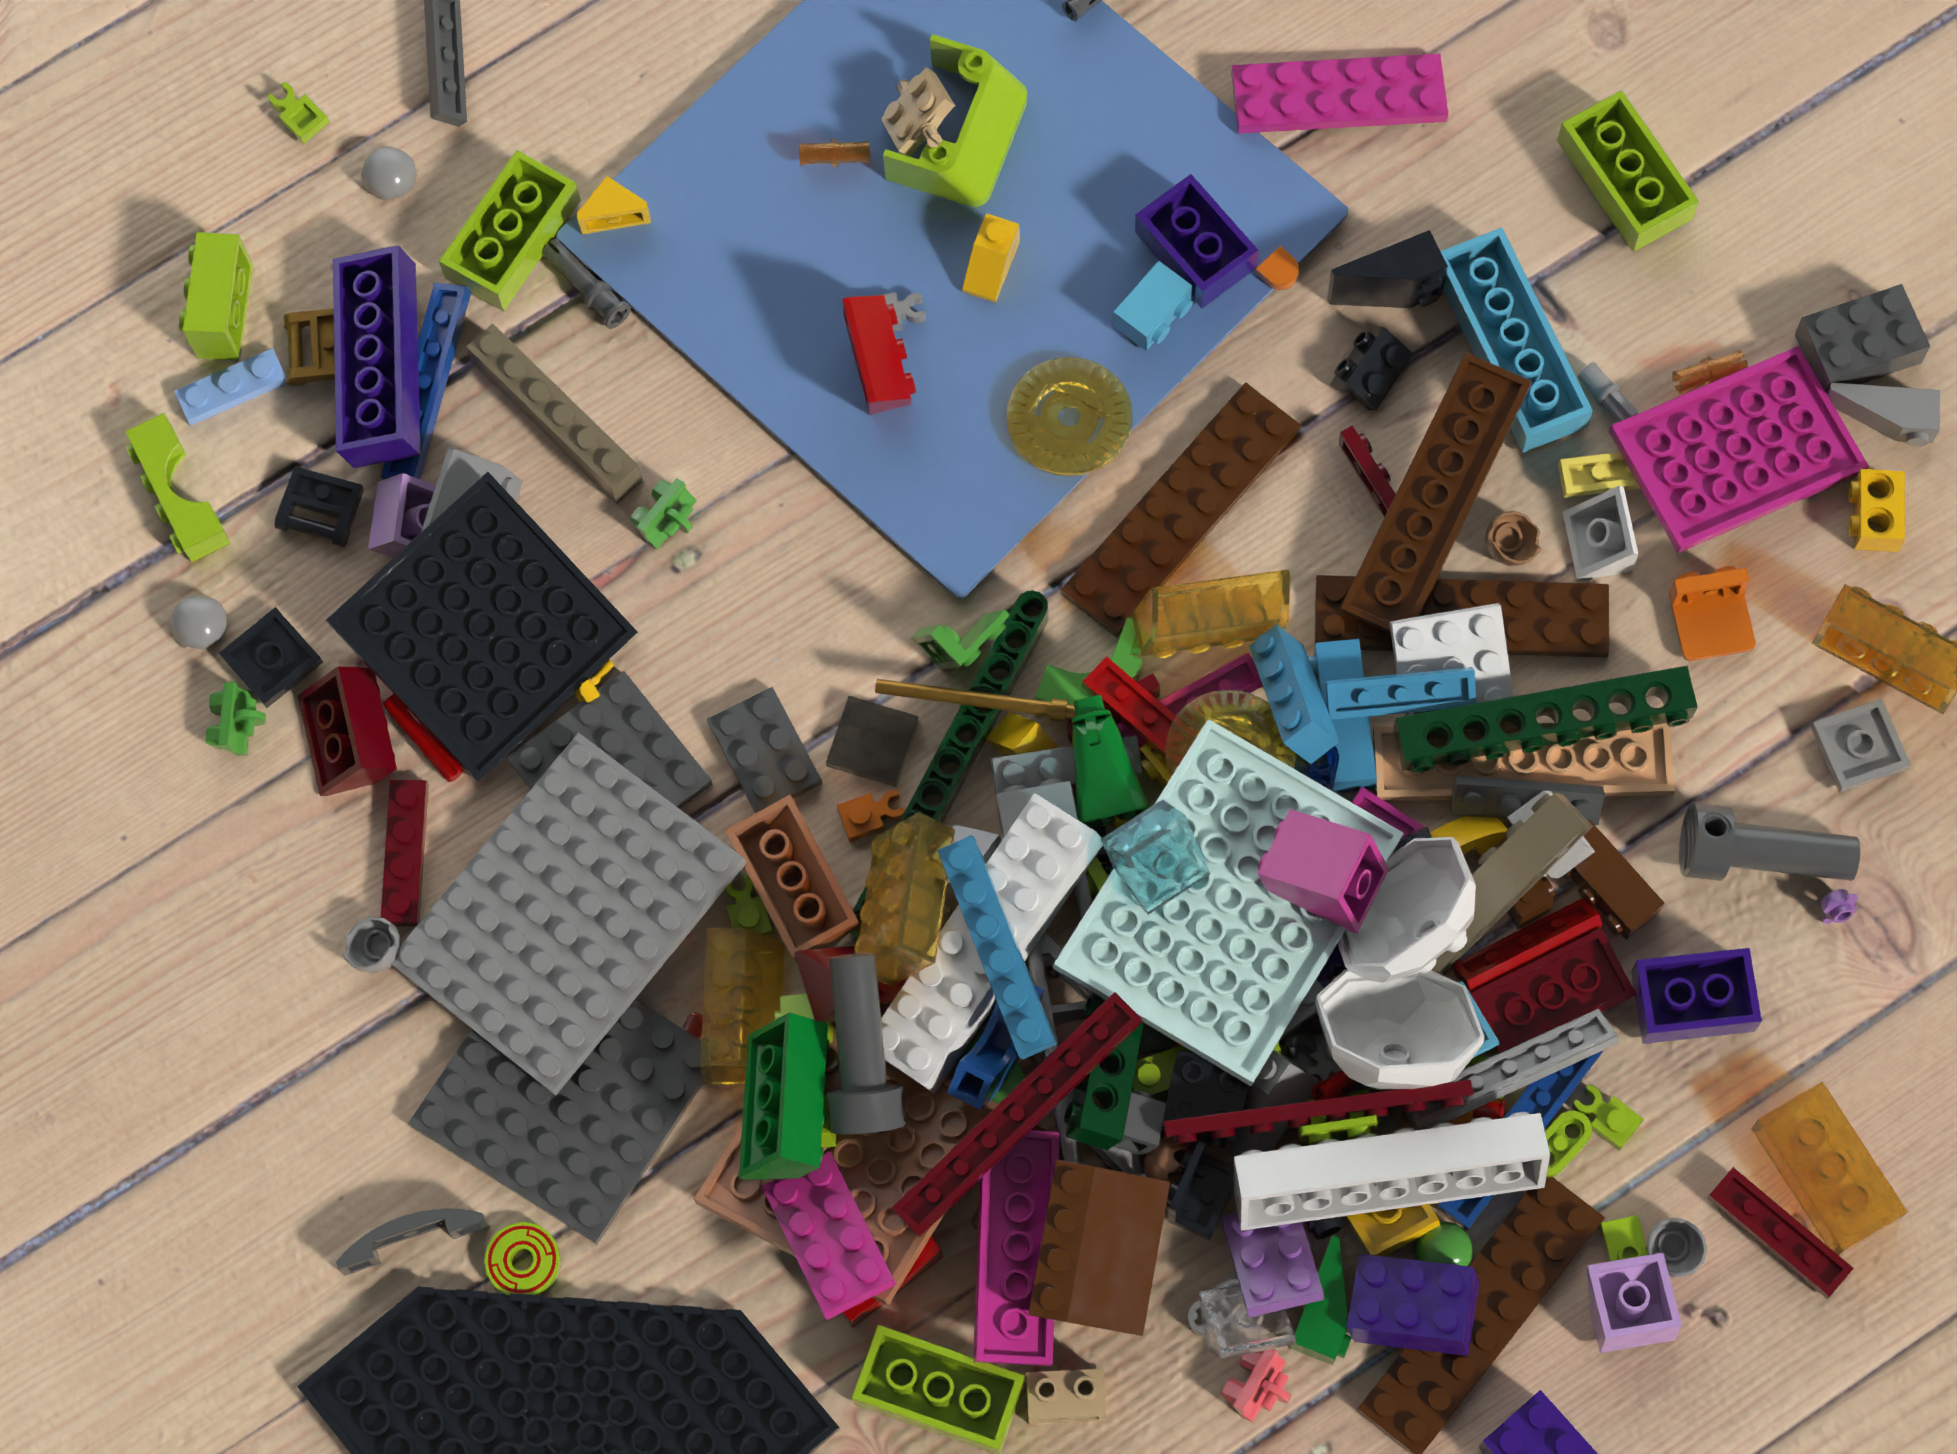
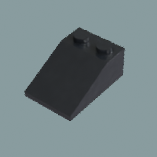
M1428 230L1331 269L1327 299L1331 305L1412 308L1419 304L1421 306H1428L1436 302L1443 293L1448 265L1431 231Z

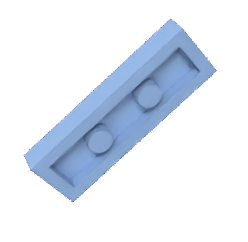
M271 348L179 388L174 392L191 426L287 383L285 373L276 353Z

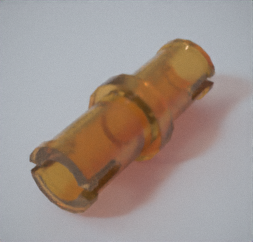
M830 139L828 143H799L800 165L831 164V167H839V163H870L869 140L863 142H838V139Z
M1737 350L1715 359L1706 357L1701 359L1699 364L1675 370L1672 372L1673 383L1680 381V384L1675 385V388L1679 393H1682L1685 390L1710 384L1748 367L1747 360L1739 361L1745 355L1741 350Z

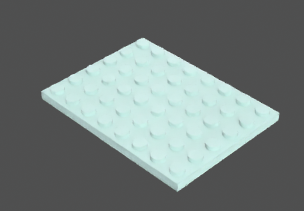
M1208 719L1058 956L1053 968L1105 1000L1116 992L1142 1018L1144 1023L1249 1086H1252L1346 929L1267 891L1257 874L1261 857L1268 853L1275 839L1274 836L1278 824L1284 821L1289 810L1292 809L1369 833L1386 863L1404 833Z

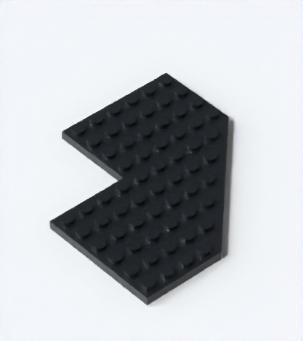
M418 1286L297 1386L351 1454H812L840 1430L837 1423L741 1310L735 1309L718 1310L694 1306L650 1305L649 1303L609 1302L585 1298H555L516 1293L506 1295L488 1293L487 1291L445 1290Z

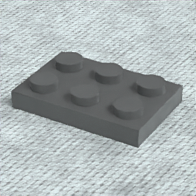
M773 687L707 719L755 813L788 795L795 798L822 784V780Z

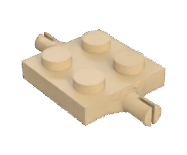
M925 67L919 75L914 76L910 82L903 79L899 81L901 86L897 83L896 89L901 96L897 101H893L888 105L881 118L898 151L909 157L925 141L932 148L939 146L937 141L941 144L942 138L937 132V128L955 106L937 74L928 67Z

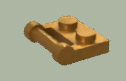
M334 308L285 314L283 321L284 328L288 331L289 369L286 371V383L292 386H301L307 382L335 380ZM310 326L312 366L303 367L302 329Z

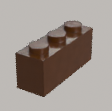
M1589 819L1588 821L1593 827L1584 837L1595 852L1564 874L1563 877L1566 879L1571 878L1579 887L1578 892L1581 898L1585 899L1592 907L1595 905L1602 912L1606 926L1614 934L1618 935L1620 933L1627 940L1658 915L1665 902Z

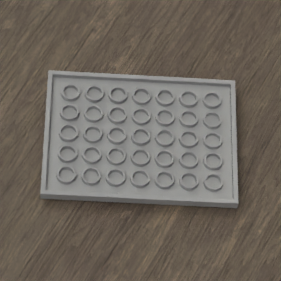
M578 732L401 944L398 955L391 964L556 1096L745 866L747 861Z

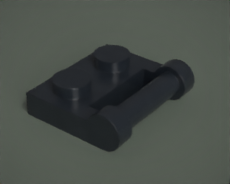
M294 466L276 514L274 526L276 529L283 531L293 529L332 540L333 545L345 547L349 539L352 522L364 493L363 485ZM295 506L336 517L338 521L336 526L293 515Z

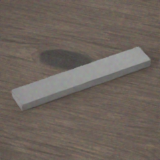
M1596 1009L1462 1070L1458 1077L1451 1082L1471 1080L1473 1095L1464 1097V1105L1441 1108L1440 1101L1425 1103L1426 1110L1404 1114L1415 1130L1430 1129L1437 1124L1448 1122L1618 1044V1035L1601 1011Z

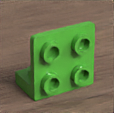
M1005 609L986 613L962 638L949 626L945 625L943 627L941 624L920 628L911 639L940 669L953 667L957 669L962 664L967 667L981 654L978 648L986 639L992 641L1006 628L1003 622L1010 614Z

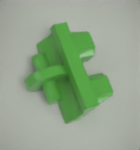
M678 478L673 483L659 480L652 489L651 496L656 503L651 510L643 506L637 507L630 516L631 522L639 530L649 546L656 550L668 536L672 537L678 529L684 533H689L693 528L687 518L692 513V506L697 500L686 489V484Z
M225 682L223 691L210 694V711L217 716H221L220 725L209 726L206 729V744L215 749L227 750L236 756L247 755L248 738L254 736V726L263 725L266 721V714L256 710L257 700L252 699L253 692L239 688L235 682Z

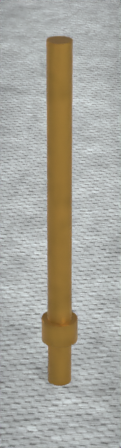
M876 680L875 693L1044 715L1050 716V720L1065 722L1066 718L1072 719L1076 717L1074 705L1068 704V700L1053 698L1051 702L893 680Z

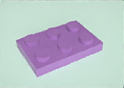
M1238 1212L1221 1216L1223 1230L1249 1318L1324 1300L1323 1289L1302 1222L1241 1231Z

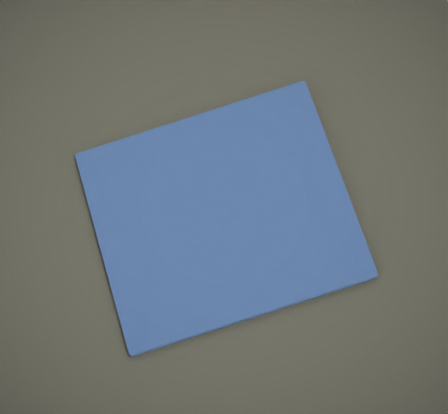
M803 0L613 179L647 202L651 223L582 234L576 214L557 232L556 236L571 254L600 280L607 282L620 298L626 301L639 315L955 598L963 599L1274 290L1260 279L1254 270L1202 309L1192 298L1193 304L1190 310L1181 319L1178 317L1174 319L1169 325L1170 331L1160 344L1154 342L1147 351L1113 326V312L1159 261L1135 233V214L1192 174L1259 250L1258 267L1280 245L1296 259L1299 265L1347 218L1348 207L1259 132L1238 134L1236 113L1103 1H1100L1075 22L1070 20L1062 9V4L1067 0ZM932 34L986 51L1021 81L1027 89V106L992 195L984 205L979 207L966 206L888 181L885 178L883 160L885 149L902 154L896 148L881 121L888 105L893 101H897L901 96L896 89L897 83L901 86L900 80L905 79L910 82L925 67H928L937 74L955 105L937 128V132L942 140L956 143L978 88V85L965 81L960 74L932 66L930 37ZM927 141L921 144L910 157L919 160L923 148L927 145ZM986 213L1020 224V244L996 303L962 292L973 244ZM896 292L898 301H904L908 295L920 293L923 297V304L914 305L911 310L914 312L925 311L926 321L915 324L908 320L901 321L903 330L894 331L896 339H903L907 359L901 360L904 373L911 372L915 384L916 393L910 395L911 405L869 415L842 313V299Z

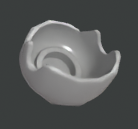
M381 147L374 150L365 159L361 175L365 190L383 200L403 197L413 188L417 176L413 159L407 153L395 147Z
M192 595L184 598L175 606L170 618L171 635L183 648L190 647L205 650L207 647L219 642L227 629L226 612L217 600L203 595Z
M370 916L358 921L344 937L346 953L343 954V957L354 969L362 972L378 973L389 969L392 966L391 963L394 962L401 946L398 929L385 918Z
M1673 1217L1660 1221L1650 1231L1646 1250L1648 1255L1663 1253L1669 1276L1682 1277L1694 1274L1704 1263L1707 1245L1703 1233L1697 1226L1682 1218Z

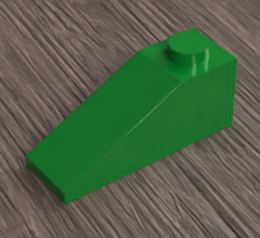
M1332 1235L1318 1271L1324 1300L1305 1305L1290 1346L1292 1350L1331 1365L1334 1364L1336 1356L1345 1357L1352 1339L1350 1335L1345 1334L1348 1324V1312L1340 1239Z

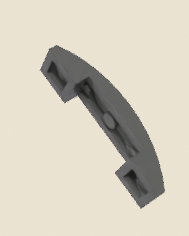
M443 1208L415 1212L391 1220L365 1234L336 1261L337 1268L346 1276L379 1265L381 1261L377 1249L443 1227H447L451 1237L457 1239L490 1228V1225L483 1213L472 1210Z

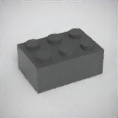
M1902 284L1801 318L1795 332L1799 346L1825 392H1827L1830 383L1862 384L1921 364L1930 348L1927 337Z

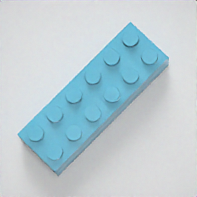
M1498 228L1442 250L1441 253L1448 265L1443 292L1474 355L1532 381L1527 396L1511 426V431L1522 453L1587 428L1593 410L1503 228Z

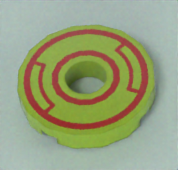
M519 1222L507 1225L498 1231L487 1245L484 1258L486 1275L494 1287L503 1294L541 1295L550 1289L559 1276L561 1267L559 1246L550 1232L538 1224ZM528 1251L533 1255V1263L530 1268L523 1271L515 1269L513 1267L514 1256L518 1252Z

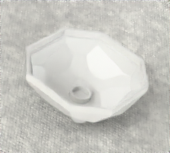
M1453 837L1414 838L1390 856L1386 863L1389 871L1358 934L1346 930L1338 942L1345 967L1350 972L1367 980L1380 983L1399 979L1415 972L1425 974L1433 969L1437 961L1436 958L1445 951L1457 952L1465 946L1467 942L1466 929L1474 919L1476 885L1459 843Z
M1345 969L1316 996L1315 1004L1319 1021L1333 1060L1349 1078L1376 1090L1417 1089L1451 1082L1458 1077L1484 1042V1033L1466 986L1432 970L1425 974L1415 972L1399 979L1380 983L1367 980Z

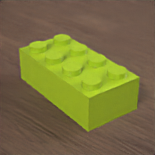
M1622 90L1561 123L1557 139L1558 144L1633 252L1693 220L1699 200Z
M516 150L439 260L445 279L456 285L467 286L473 295L504 312L543 256L542 251L547 244L550 246V241L555 239L557 232L564 226L581 201L576 182Z
M878 1325L852 1400L856 1406L993 1454H1001L1025 1385V1376L990 1363L973 1362V1357Z

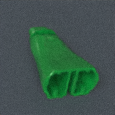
M1102 695L1074 701L1076 717L1072 718V723L1075 724L1072 727V744L1078 821L1089 828L1115 822L1114 816L1124 820L1149 812V804L1133 770L1119 729L1110 710L1104 709Z

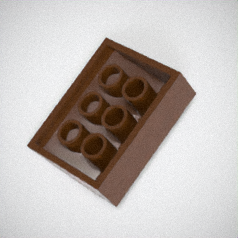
M1056 1160L1028 1315L1143 1336L1170 1182Z

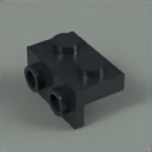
M1385 327L1366 329L1356 337L1353 342L1354 349L1347 358L1338 364L1334 371L1336 376L1330 383V386L1335 390H1347L1369 411L1378 409L1414 354Z

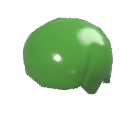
M1440 1221L1439 1227L1432 1229L1415 1240L1414 1250L1416 1260L1461 1266H1469L1472 1262V1243L1469 1235L1456 1223Z

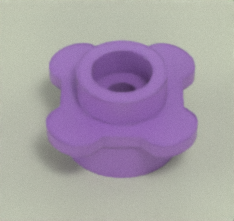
M1845 889L1835 890L1827 894L1820 902L1825 913L1822 917L1823 923L1829 924L1833 921L1841 923L1851 918L1857 911L1855 902L1858 900L1857 895L1849 894Z

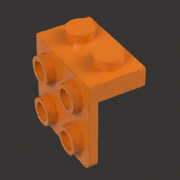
M1724 566L1714 570L1711 574L1699 575L1698 572H1688L1678 576L1673 581L1668 595L1682 656L1686 661L1750 652L1754 649L1756 641L1744 595L1750 582L1747 568L1735 569L1734 566Z

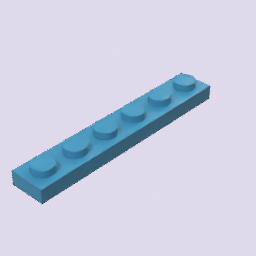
M971 835L939 849L938 853L1018 1056L1023 1060L1057 1045L976 838Z

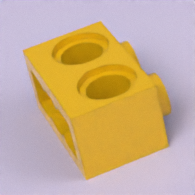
M1861 469L1856 480L1850 482L1848 493L1849 503H1854V515H1850L1848 525L1849 537H1854V550L1899 552L1905 541V471ZM1875 488L1880 490L1884 498L1873 497L1868 492V489ZM1875 522L1880 524L1884 532H1874L1869 528L1868 523Z

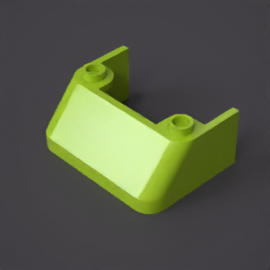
M932 34L930 37L932 66L960 74L965 81L978 85V88L956 143L942 140L940 144L937 141L939 146L935 148L927 144L923 148L919 160L885 149L883 154L885 178L888 181L966 206L979 207L984 205L992 195L1027 106V89L1021 81L986 51Z

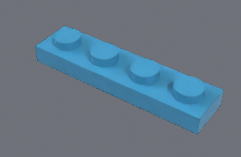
M1472 667L1325 681L1326 704L1331 720L1442 710L1477 703L1475 670Z

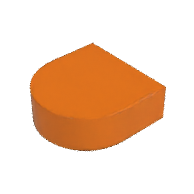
M1280 245L1256 268L1255 274L1269 287L1276 290H1285L1293 286L1297 281L1299 266L1296 259Z

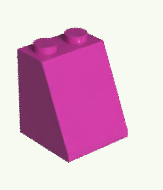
M1290 809L1284 821L1278 824L1275 831V839L1268 853H1265L1260 859L1258 876L1267 891L1350 932L1358 934L1389 871L1376 843L1369 833Z

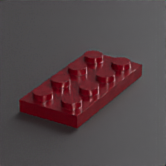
M1602 928L1470 993L1499 1040V1045L1494 1047L1497 1055L1596 1009H1599L1602 1013L1637 995Z

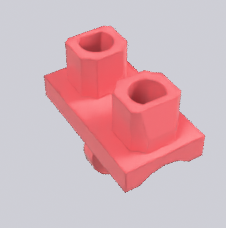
M1247 1346L1240 1358L1239 1364L1243 1369L1251 1372V1375L1246 1384L1234 1378L1229 1379L1221 1395L1233 1405L1243 1418L1253 1423L1261 1407L1271 1411L1276 1400L1288 1403L1291 1395L1283 1389L1289 1377L1281 1373L1286 1361L1278 1355V1351L1269 1346H1266L1265 1350Z

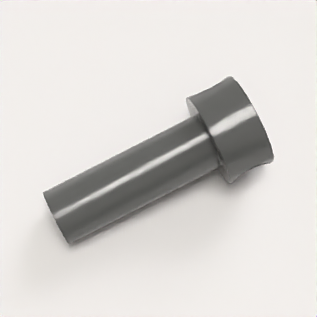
M1692 802L1684 815L1679 843V865L1681 874L1685 877L1722 881L1726 877L1729 868L1736 867L1852 881L1855 879L1859 867L1860 841L1856 836L1736 823L1732 808Z
M855 953L830 957L841 1088L826 1093L830 1111L829 1131L834 1134H863L901 1128L906 1125L902 1107L903 1086L887 1084L875 953Z

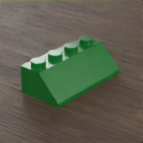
M789 1012L748 1035L739 1165L740 1179H795L820 1168L823 1157V1148L821 1147L822 1126L825 1121L823 1102L824 1091L827 1085L825 1067L826 1055L829 1050L827 1023Z

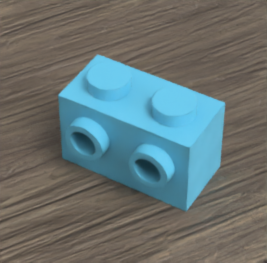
M1158 261L1113 312V326L1147 351L1154 342L1160 344L1170 331L1169 325L1176 317L1181 319L1190 310L1193 304L1191 300L1192 285Z

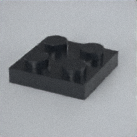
M276 607L219 652L224 661L266 708L271 706L323 663L321 657Z

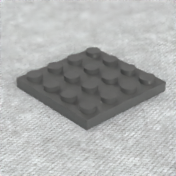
M625 671L598 689L599 697L589 703L583 700L506 757L531 790L579 732L679 809L713 784L710 777Z

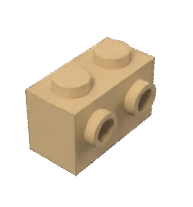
M1095 1363L1073 1364V1370L1057 1371V1365L1034 1366V1372H1026L1029 1424L1106 1421L1104 1368L1096 1369Z

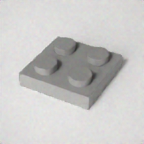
M1882 698L1814 721L1810 726L1839 793L1907 770L1911 765Z

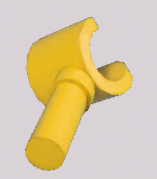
M608 660L574 692L580 703L583 700L589 703L600 696L595 685L614 667L612 661Z

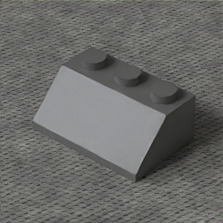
M448 448L422 531L486 472H489L515 501H517L523 481L503 465Z

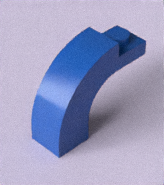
M1034 985L1041 1002L1045 990ZM996 1003L991 1018L973 1049L959 1061L947 1091L948 1094L979 1110L983 1109L996 1095L1019 1058L998 1003Z

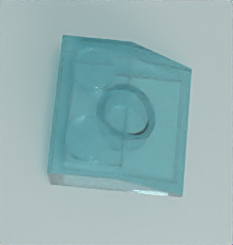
M1165 800L1159 801L1101 839L1114 870L1148 915L1210 875L1185 814Z

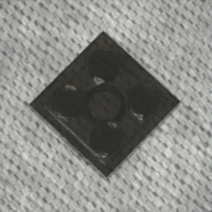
M848 696L826 760V766L897 787L919 722V716Z

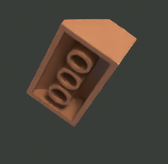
M791 795L784 797L725 830L736 852L747 861L744 868L791 957L796 963L794 953L798 950L834 948L859 924Z

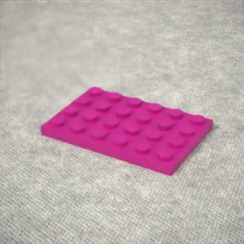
M1799 346L1611 425L1608 431L1677 554L1858 476L1861 469L1869 468L1868 463Z

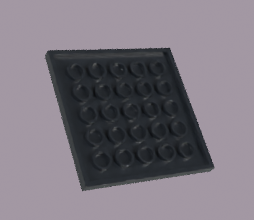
M486 472L325 620L477 782L488 774L569 698L583 682L588 680L638 633L489 472Z

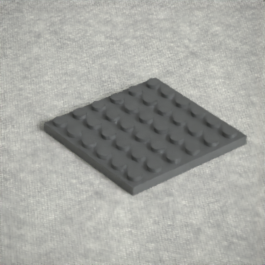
M634 1000L555 1096L474 1030H471L408 1125L598 1245L718 1063L722 1054L647 1006Z

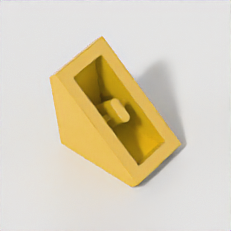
M608 176L605 177L577 212V219L582 234L651 223L647 202Z
M1011 712L1006 714L986 738L990 745L1005 756L1059 748L1037 722Z

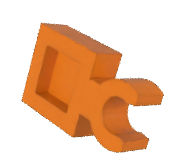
M898 790L886 792L881 800L877 802L874 801L872 793L837 804V809L849 842L883 831L884 826L881 821L887 818L891 821L901 820L905 808L891 810L888 807L891 801L900 798Z

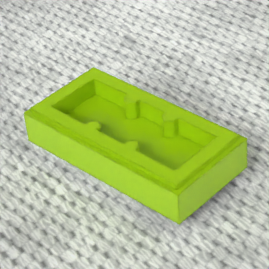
M1638 1215L1601 1222L1599 1225L1609 1262L1648 1255Z

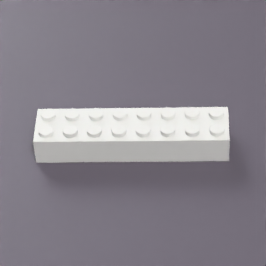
M1036 793L1033 794L986 863L1024 962L1105 843L1096 831ZM959 905L881 1018L885 1061L933 1094L937 1092L997 1003Z
M1517 1112L1511 1114L1508 1118L1494 1120L1488 1117H1481L1472 1120L1470 1123L1459 1125L1440 1123L1430 1129L1416 1131L1412 1128H1403L1393 1134L1381 1136L1368 1133L1360 1135L1356 1139L1345 1141L1326 1139L1320 1141L1317 1145L1303 1147L1297 1144H1290L1281 1147L1279 1150L1267 1152L1249 1150L1239 1156H1234L1233 1190L1240 1229L1243 1231L1419 1206L1428 1203L1433 1204L1544 1188L1550 1152L1541 1113L1529 1114L1527 1112Z

